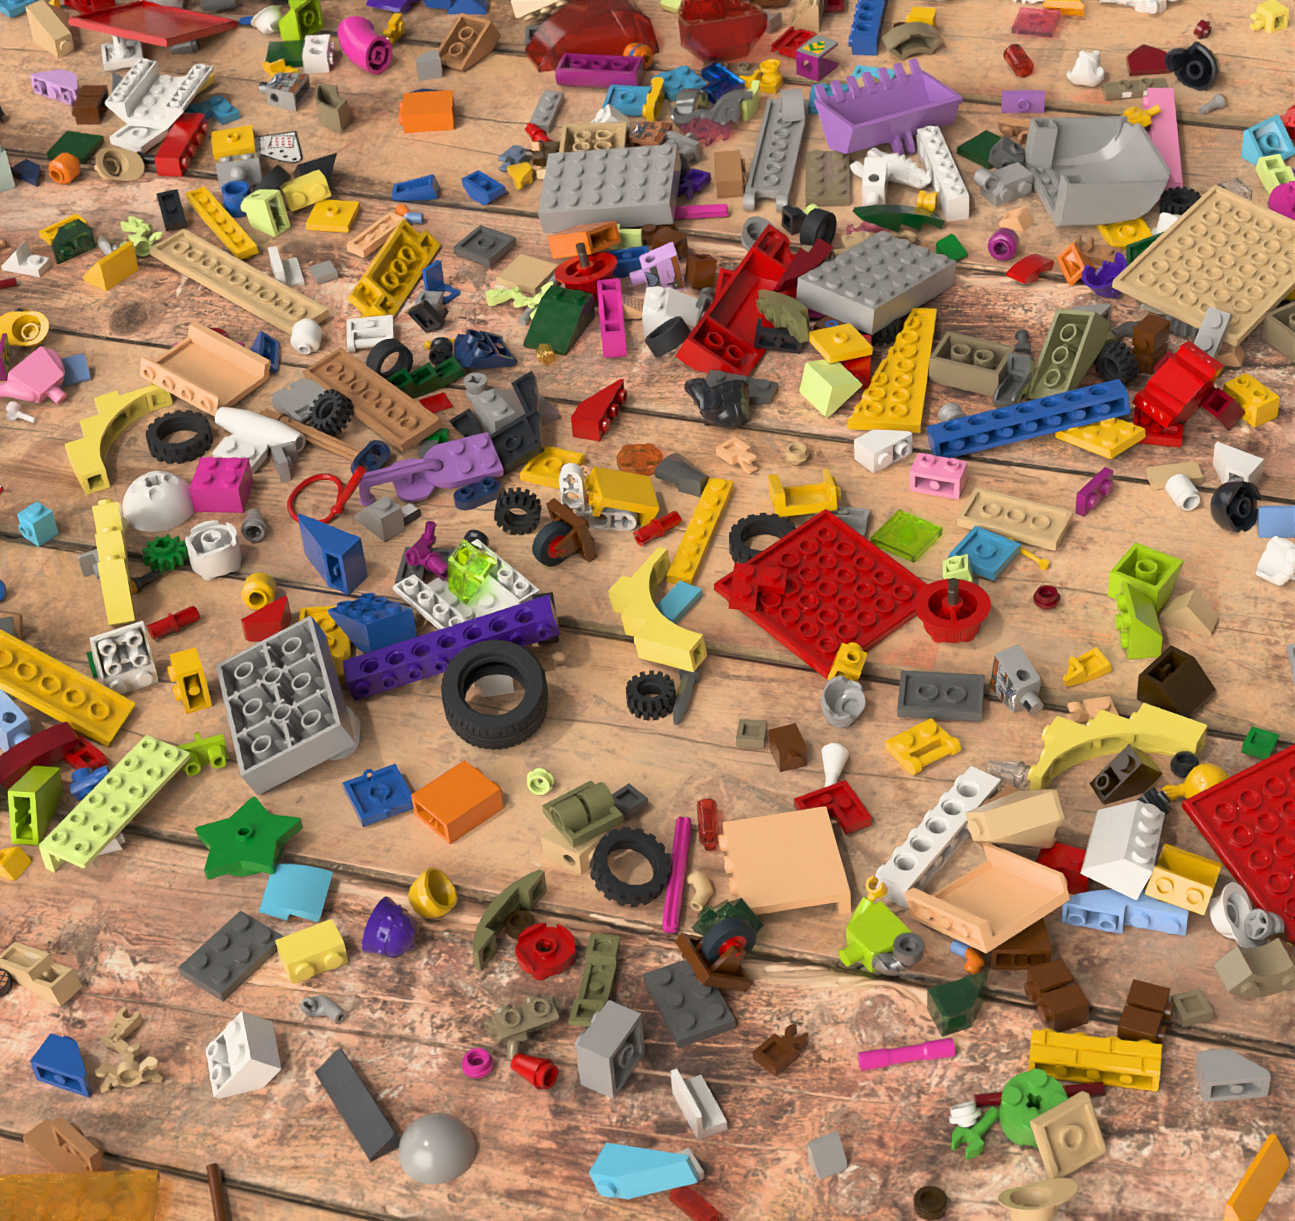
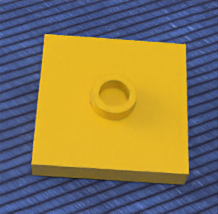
M252 125L211 132L214 160L225 156L256 153Z
M325 199L318 201L306 222V229L348 233L361 208L360 202Z
M851 323L808 332L810 343L829 363L872 355L873 347Z

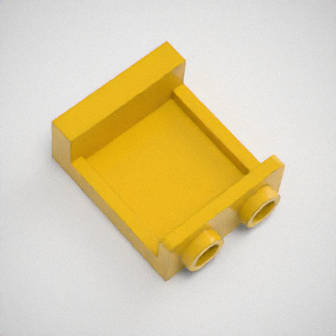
M594 466L590 476L588 475L585 479V488L589 498L588 504L592 509L594 517H599L604 507L637 512L641 526H646L656 517L659 504L650 476Z
M827 468L823 469L824 481L822 483L782 487L778 474L768 475L769 498L775 514H778L779 517L820 513L824 509L836 511L837 501H841L839 485L837 486L836 477L831 476Z
M1164 843L1157 865L1153 868L1145 894L1204 915L1222 863Z

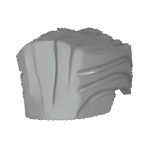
M844 676L831 678L827 682L821 697V705L826 721L834 727L848 728L865 711L864 688L853 680H847Z

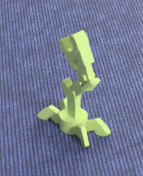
M134 216L128 217L129 222H120L123 231L136 233L128 235L129 241L133 242L135 254L139 256L149 255L151 253L150 248L156 245L153 244L154 241L163 236L162 232H156L149 239L144 237L152 232L153 226L151 223L146 224L144 220ZM124 241V242L120 243V246H122L123 244H125V243H127V242Z
M553 282L545 284L541 287L542 294L537 293L534 298L523 296L522 291L517 286L510 290H505V288L487 290L485 294L488 306H495L511 298L516 300L513 301L514 307L528 305L529 308L534 309L530 314L531 320H533L542 296L551 285H554Z

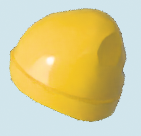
M429 867L423 871L414 881L408 892L410 906L418 915L428 919L448 914L458 900L453 882L442 870L436 867Z

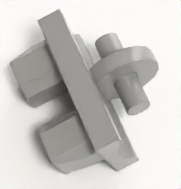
M670 130L666 133L667 141L664 144H677L679 153L684 155L688 162L691 160L698 163L702 160L699 155L700 142L697 141L695 133L689 132L685 136Z

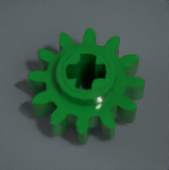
M169 534L161 538L156 536L154 542L147 541V547L142 548L145 566H150L151 571H155L157 568L160 569L161 573H164L165 570L175 571L177 565H184L183 559L189 558L186 542L180 541V536H176L173 539L170 538Z

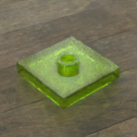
M899 509L870 537V542L878 548L914 563L942 535L943 527Z

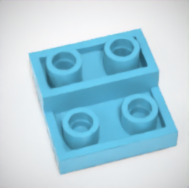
M277 864L276 872L269 876L259 912L286 921L289 914L318 923L333 872L306 865Z

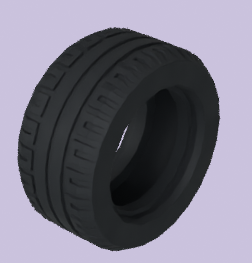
M496 639L477 642L475 645L472 644L463 649V651H460L458 655H455L443 674L441 693L446 719L456 735L460 736L468 744L471 743L472 746L484 749L490 748L491 750L508 749V747H514L516 744L519 745L521 742H525L543 724L549 703L546 674L535 655L523 646H519L516 643L513 644L510 641H499ZM493 674L507 675L517 680L525 689L524 698L517 707L508 713L495 716L481 714L472 709L466 702V693L477 680Z

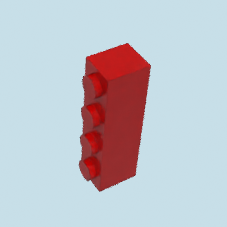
M182 113L177 118L154 157L158 176H183L186 169L189 168L193 157L196 156V152L202 145L205 136L209 133V123L206 122L205 114Z

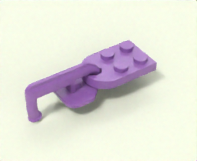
M485 432L435 445L427 451L423 459H406L394 463L391 467L365 473L359 483L360 502L364 506L371 505L375 498L370 491V487L388 482H393L396 493L402 501L415 502L427 499L436 486L445 489L457 488L480 482L485 477L496 478L503 476L504 469L489 433Z

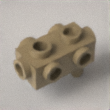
M540 994L530 996L523 1000V1005L513 1008L509 1004L494 1011L495 1015L491 1019L484 1021L485 1029L490 1039L494 1038L497 1045L507 1043V1061L511 1062L512 1058L517 1053H520V1043L522 1044L530 1040L529 1034L553 1026L558 1021V1014L561 1013V1009L555 996L551 997V995L543 998H541Z

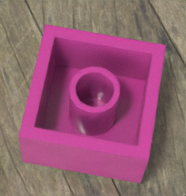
M200 457L189 488L194 512L243 513L254 481L249 458Z

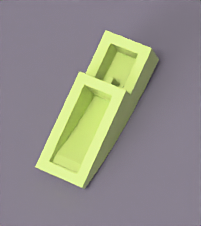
M1280 154L1260 157L1258 159L1255 170L1269 195L1276 186L1288 183L1289 181H1295L1291 167L1285 166Z

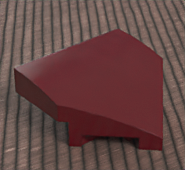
M1142 44L1126 58L1129 76L1171 73L1164 61L1167 52Z

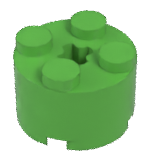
M1041 1069L1023 1072L1010 1079L1003 1089L999 1110L1000 1126L1004 1134L1015 1144L1021 1146L1025 1144L1038 1148L1030 1121L1068 1100L1064 1088L1055 1078L1046 1074Z

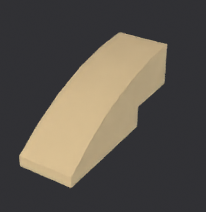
M14 942L0 954V969L7 971L12 979L29 991L58 1006H62L83 987L74 970L55 963L50 953Z

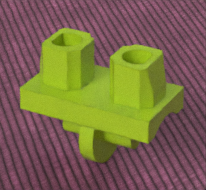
M199 732L193 733L195 741L175 746L190 754V759L180 768V772L184 771L187 776L198 774L201 771L200 766L211 764L212 768L215 769L225 767L227 765L226 759H229L223 733L201 739Z

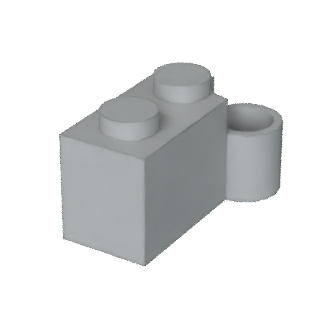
M1016 162L992 172L986 168H981L975 173L974 182L981 187L980 195L996 207L1031 194L1033 174Z

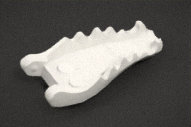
M872 147L867 152L868 157L887 158L888 182L901 183L917 189H923L932 181V171L930 169L924 172L922 168H918L917 162H912L910 157L906 160L904 154L902 156L898 152L888 154L881 152L875 147ZM856 161L850 165V168L854 174L863 179L864 166L859 161ZM872 175V176H873L872 181H878V180H879V176H877V175Z

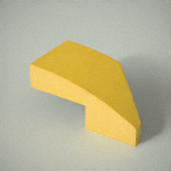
M279 59L273 63H268V61L262 62L263 69L272 78L276 73H299L298 69L286 66L284 59Z
M759 69L755 70L752 76L742 75L738 77L739 84L751 89L752 80H760V92L776 94L783 85V79L774 84L764 83Z
M528 162L506 166L507 173L512 177L515 188L521 189L523 185L533 183V170Z
M1097 647L1076 659L1074 656H1070L1068 661L1069 667L1066 675L1063 676V682L1065 686H1073L1094 680L1111 672V664Z

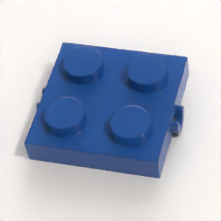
M396 764L376 771L367 769L362 776L342 782L344 792L363 827L413 809L412 793Z

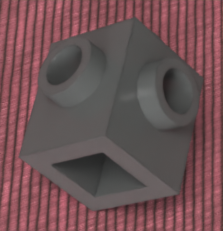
M1003 136L991 148L988 163L995 166L997 170L1016 162L1023 166L1025 162L1023 159L1025 149L1019 143Z

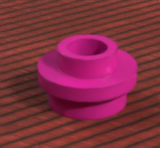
M482 1048L469 1050L462 1060V1069L465 1075L475 1079L487 1076L492 1071L494 1065L492 1056Z

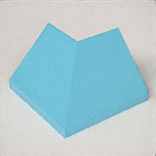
M1279 114L1244 130L1241 158L1256 166L1260 157L1280 154L1282 159L1285 160L1295 155V147Z

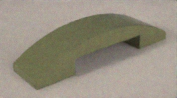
M539 869L515 881L502 891L486 909L477 925L473 940L476 970L482 971L498 952L496 936L505 927L506 917L510 913L518 911L520 907L531 911L547 892L544 871Z
M590 934L585 954L586 965L578 997L574 998L569 1025L589 1027L596 1011L601 1010L606 1002L611 1000L620 951V935Z

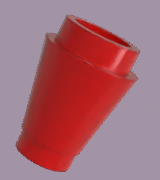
M517 1053L512 1058L511 1069L535 1088L549 1089L555 1084L558 1078V1067L554 1065L551 1059Z

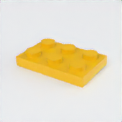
M1111 418L1055 432L1056 438L1109 459L1116 457L1146 437L1144 428L1118 418Z

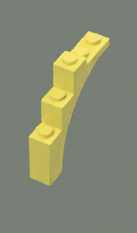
M154 384L123 395H119L118 391H114L94 398L98 415L80 420L84 438L65 444L69 463L86 495L110 488L105 470V460L111 445L130 424L149 412L173 405L170 392Z
M113 499L98 501L97 506H92L97 531L95 539L100 561L97 564L108 625L112 627L137 622L127 557L126 530H129L128 520L122 515L119 502H114Z
M658 547L632 577L622 575L608 592L613 612L621 614L625 634L634 636L638 658L694 672L707 657L703 635L677 626L663 616L654 605L657 586L667 575L671 566L668 550Z
M1146 703L1142 704L1138 712H1133L1130 719L1100 709L1094 719H1089L1086 726L1056 716L1052 724L1046 725L1043 730L1042 741H1044V749L1041 753L1040 761L1037 765L1033 764L1028 773L1027 779L1030 781V790H1045L1052 779L1072 766L1096 757L1120 753L1128 744L1146 753L1174 757L1178 752L1188 751L1198 758L1206 744L1208 725Z

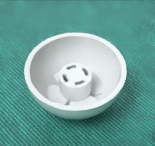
M153 471L143 474L132 482L124 495L122 505L123 516L128 520V524L131 527L141 531L158 532L177 527L187 521L194 513L189 490L190 485L180 476L167 471Z

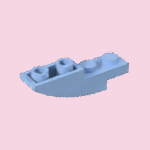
M1114 889L1096 890L1069 896L1070 900L1064 903L1062 907L1061 923L1120 934L1123 932L1124 925L1185 936L1189 910L1171 903L1160 902V899L1146 895V890H1142L1137 900Z

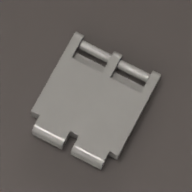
M302 378L288 385L291 389L284 387L271 394L274 397L271 399L273 407L280 413L287 414L288 418L302 424L306 422L308 414L312 413L309 410L310 406L314 407L315 405L312 402L314 399H319L318 395L320 393L324 395L325 391L324 388L311 378L309 380Z

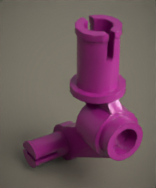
M427 521L424 534L405 552L406 562L414 566L423 565L426 570L434 572L442 581L449 580L453 575L452 571L454 569L442 559L440 553L430 552L429 548H432V545L436 543V536L434 534L437 524L433 521Z

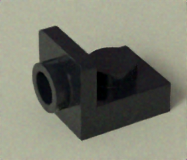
M425 300L411 307L408 315L427 333L433 329H440L445 324V318L449 311L447 308H444L437 312Z

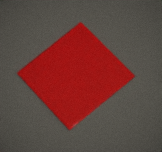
M444 392L419 400L421 405L432 413L454 407Z

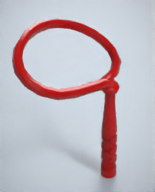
M358 466L345 489L343 482L337 476L329 473L316 474L303 480L293 489L288 498L287 510L290 517L299 523L298 515L293 509L294 499L299 492L313 482L330 480L338 486L336 504L330 508L329 516L325 519L317 520L328 524L335 517V514L344 512L345 504L355 492L366 473V469L363 466Z

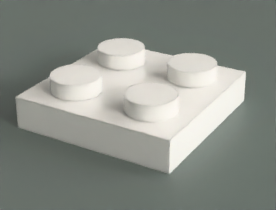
M127 124L110 136V142L124 149L146 153L167 137L169 129L131 126Z

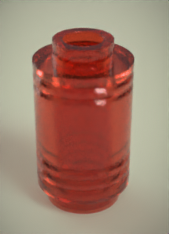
M1012 44L1005 49L1003 58L1015 75L1021 78L1030 76L1033 72L1034 64L1019 44Z

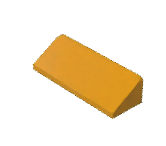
M1271 1134L1268 1136L1227 1201L1224 1221H1256L1290 1166L1289 1159L1276 1135Z

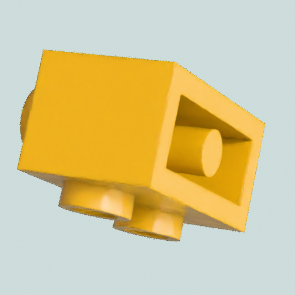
M1248 373L1224 383L1223 391L1246 412L1241 418L1254 428L1278 417L1280 397Z
M196 647L169 654L172 665L168 666L167 670L171 682L176 681L177 684L172 686L176 702L182 701L186 714L212 707L203 666Z

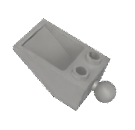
M261 152L218 158L216 169L220 189H222L224 184L236 180L245 181L249 185L258 184L263 179Z

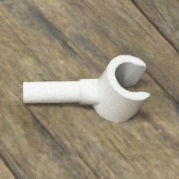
M10 402L6 407L8 411L6 416L10 421L19 418L35 423L37 420L35 417L21 412V406L16 402Z

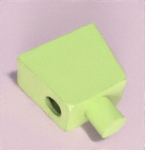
M256 190L242 201L241 210L247 213L250 225L253 228L277 237L291 227L280 190Z

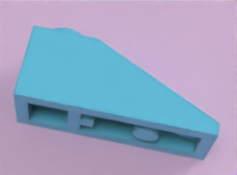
M612 1143L605 1144L589 1171L600 1195L607 1198L631 1199L695 1184L700 1179L689 1155Z

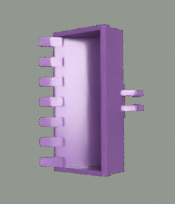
M916 58L909 60L911 74L906 75L902 64L896 63L893 65L896 78L890 79L886 67H882L877 70L881 81L878 83L874 82L871 72L867 71L862 73L864 87L859 88L853 75L846 78L849 91L843 92L839 80L830 82L833 95L828 97L822 84L814 87L817 100H814L820 116L828 147L845 154L888 142L891 143L894 153L898 152L902 156L904 154V146L906 153L912 155L915 152L912 136L917 134V129L926 126H938L940 128L954 124L959 104L962 103L963 98L939 80L921 70Z

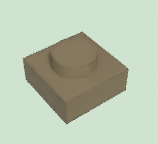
M739 719L736 747L764 748L767 735V721Z
M1201 988L1171 996L1170 1002H1174V1012L1182 1027L1213 1020V1010Z

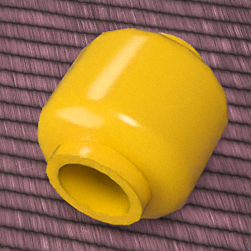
M261 572L248 576L241 591L243 603L248 608L256 611L272 603L277 593L275 580L270 575Z

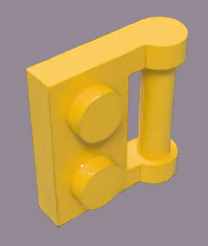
M932 718L885 741V749L911 775L920 773L923 767L949 754L955 755L961 752V745L958 739L950 737Z

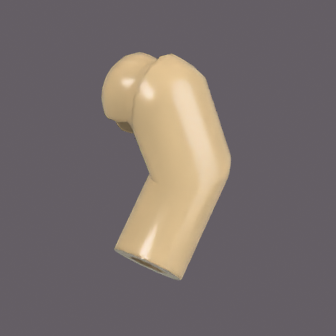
M697 870L694 873H690L687 878L688 884L692 883L690 887L696 890L689 906L694 911L701 912L712 896L713 888L708 875L703 871Z

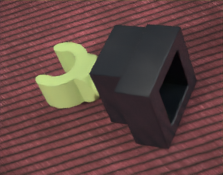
M790 204L783 206L781 226L791 235L798 234L808 213L814 208L819 207L816 204H811L802 211L798 207L793 208Z

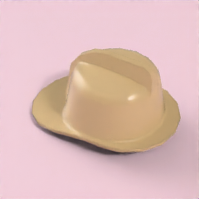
M104 147L96 155L95 170L107 181H135L144 173V163L141 157L134 151Z
M1051 1178L1024 1187L1007 1189L1000 1193L998 1201L1003 1207L1009 1209L1011 1221H1053L1057 1215L1059 1204L1074 1197L1079 1188L1077 1182L1072 1179Z

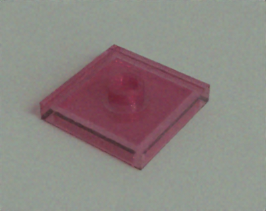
M1020 7L1012 25V33L1052 38L1059 22L1061 11Z

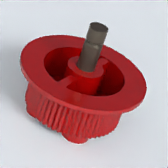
M577 243L578 256L560 264L556 268L554 275L557 281L565 284V288L591 293L595 301L598 299L597 280L614 279L612 272L617 267V258L605 252H595L587 255L585 243Z
M956 578L932 582L923 587L915 598L916 614L923 621V626L931 636V639L937 643H960L974 640L981 628V623L986 620L991 610V601L984 589L970 581Z

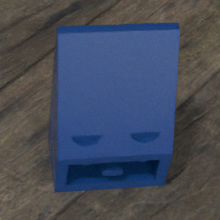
M299 514L298 521L305 555L328 587L350 595L368 577L361 538L317 521L314 518Z
M375 593L362 594L359 596L360 599L354 601H341L337 603V607L328 609V614L358 650L365 653L417 637L412 609L401 605V603L390 601L388 598L377 596Z

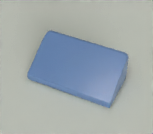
M84 354L61 359L65 369V376L60 388L91 380Z
M1295 505L1259 506L1256 524L1258 537L1272 538L1278 536L1281 538H1295Z

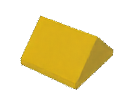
M131 240L97 261L82 278L86 282L108 291L137 272L139 267Z

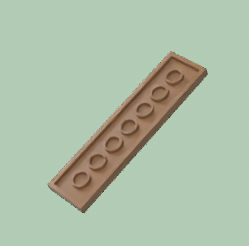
M341 347L302 371L305 379L309 380L311 378L325 390H337L351 399V403L354 404V408L351 409L354 411L353 415L402 452L413 448L417 443L443 427L440 418Z

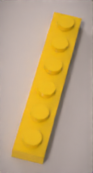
M205 186L185 193L186 201L239 260L247 259L258 253L257 245Z
M709 477L668 570L667 583L677 584L679 581L690 585L694 584L734 490V481Z

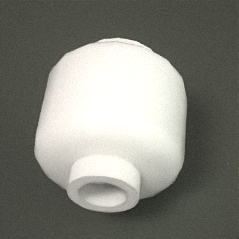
M303 319L295 323L290 339L292 347L304 355L316 352L320 348L322 329L317 322L311 319Z

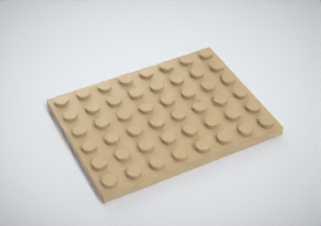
M1214 185L1113 280L1112 288L1197 329H1200L1208 306L1233 315V318L1223 341L1237 347L1265 319V315L1273 311L1295 288V220Z

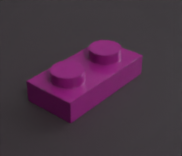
M1104 467L1077 493L1076 514L1085 517L1092 509L1097 508L1099 502L1105 496H1109L1114 489L1113 470Z

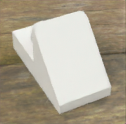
M26 240L1 267L5 271L41 277L51 266V261L47 257L32 255Z

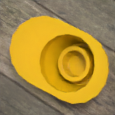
M9 312L0 316V341L2 333H7L10 346L33 348L39 346L48 337L49 321L40 312Z

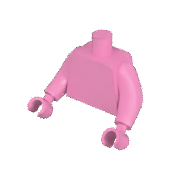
M42 346L32 352L26 359L9 371L7 382L0 384V400L2 397H12L40 404L49 397L56 404H60L67 394L60 388L65 376V369L58 353L53 349H45Z

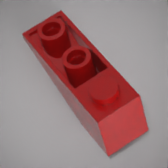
M624 379L617 380L579 403L571 416L573 437L600 442L604 434L609 432L611 422L614 418H617L621 405L625 404L628 392L624 387Z

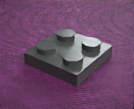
M480 225L456 244L453 249L454 255L491 267L517 244L516 237Z

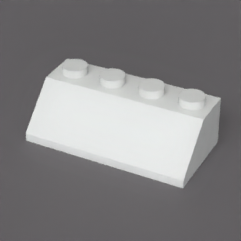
M1138 800L1098 810L1095 815L1081 874L1137 900L1153 872L1165 813L1152 804H1145Z

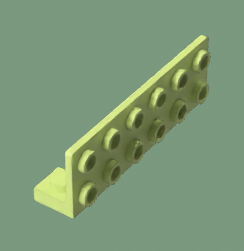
M145 735L39 844L45 868L56 872L67 861L81 868H86L190 759L189 752Z

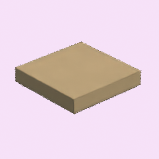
M520 254L496 277L497 284L509 288L517 286L523 292L536 295L541 290V287L554 275L559 265Z
M1084 1091L1030 1121L1049 1179L1064 1178L1108 1152L1090 1096Z

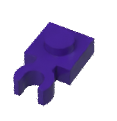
M692 168L681 179L677 197L685 193L686 199H691L694 191L701 192L711 181V174Z

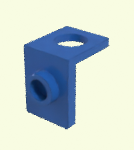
M436 260L422 270L425 291L451 293L449 296L443 297L442 304L446 305L460 295L459 290L444 284L441 261Z

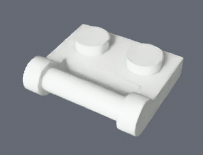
M393 315L347 319L348 352H355L356 349L372 348L384 339H394Z

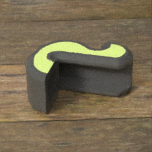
M681 89L676 97L674 107L676 114L686 115L696 111L697 108L706 109L708 94L705 90ZM692 121L690 124L676 126L694 129L696 127V121Z
M1015 351L1008 354L1007 374L995 389L993 395L995 407L1002 408L1018 404L1021 398L1023 399L1026 396L1035 366L1031 355Z

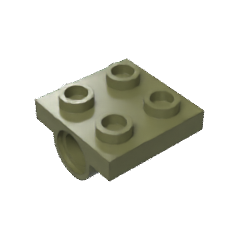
M591 780L542 805L543 814L573 848L623 823V814L615 807L613 796L603 782L594 784Z

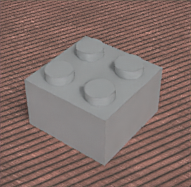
M610 1000L606 1002L601 1010L596 1011L591 1025L585 1033L582 1032L578 1036L575 1043L578 1058L577 1069L579 1070L581 1085L614 1099L645 1054L641 1013Z

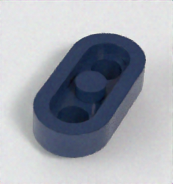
M380 440L369 442L351 463L350 469L352 474H354L358 466H363L366 469V473L379 470L390 457L391 452L388 445Z
M485 477L480 482L463 486L454 492V504L456 508L466 511L494 501L499 495L501 496V484L495 478Z

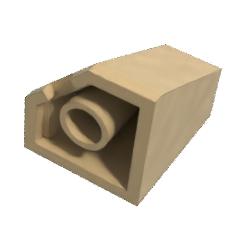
M44 0L25 7L35 43L57 58L75 51L66 12L63 9Z
M1056 789L1019 790L965 812L968 830L972 835L973 841L1024 848L1054 847L1057 839L1054 834L1056 829L1062 826L1064 820Z

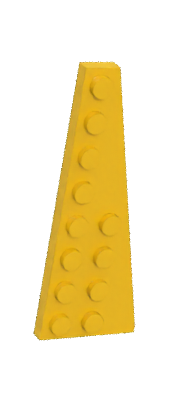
M912 309L904 323L902 332L896 336V342L893 347L890 346L886 359H883L871 379L869 388L863 392L862 400L854 407V413L851 418H848V429L894 430L921 433L929 376V358L932 354L937 309Z

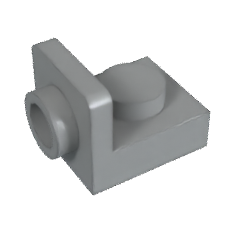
M294 441L271 447L274 466L282 483L291 481L290 470H293L292 464L299 462Z
M94 549L78 555L77 558L83 576L87 577L95 574L96 578L100 579L97 564L100 563L98 550Z

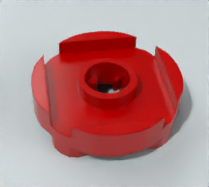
M546 923L534 924L523 930L517 938L518 943L515 946L516 961L523 971L532 974L536 980H546L549 976L557 975L565 971L576 961L574 937L562 925L556 924V927H547ZM542 947L546 949L552 948L549 952H540Z

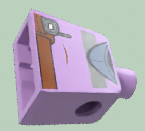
M673 242L641 255L639 260L642 269L629 273L632 286L646 283L647 287L660 286L670 287L675 290L686 289Z

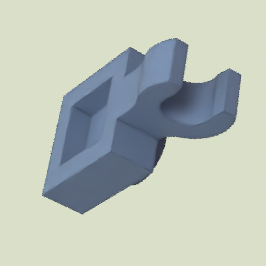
M513 145L500 155L498 161L503 162V165L499 167V171L507 172L506 166L527 162L531 159L525 157L526 148Z

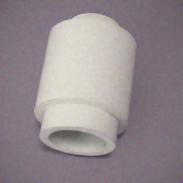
M1174 475L1166 483L1165 490L1178 508L1190 511L1199 505L1200 493L1187 475Z

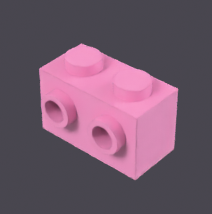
M918 453L910 470V491L959 500L967 482L968 461Z

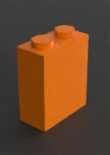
M453 90L403 93V101L399 102L400 113H398L399 125H403L404 133L454 130L455 103Z
M616 220L577 225L547 237L553 259L578 256L576 244L581 242L585 243L587 255L621 243Z
M465 760L411 795L414 814L449 844L503 809V792L501 787L495 781L491 782L486 778L478 767H473Z

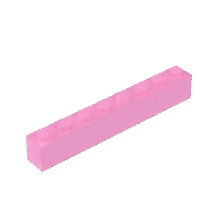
M1147 88V96H1143L1142 109L1148 110L1158 104L1162 111L1151 117L1152 124L1144 127V129L1171 170L1164 191H1168V188L1171 187L1175 190V187L1178 186L1182 189L1183 182L1174 89Z

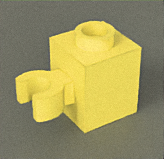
M1276 0L1258 4L1257 13L1250 15V18L1255 23L1250 24L1249 27L1254 31L1263 28L1269 33L1285 29L1288 26L1289 9Z

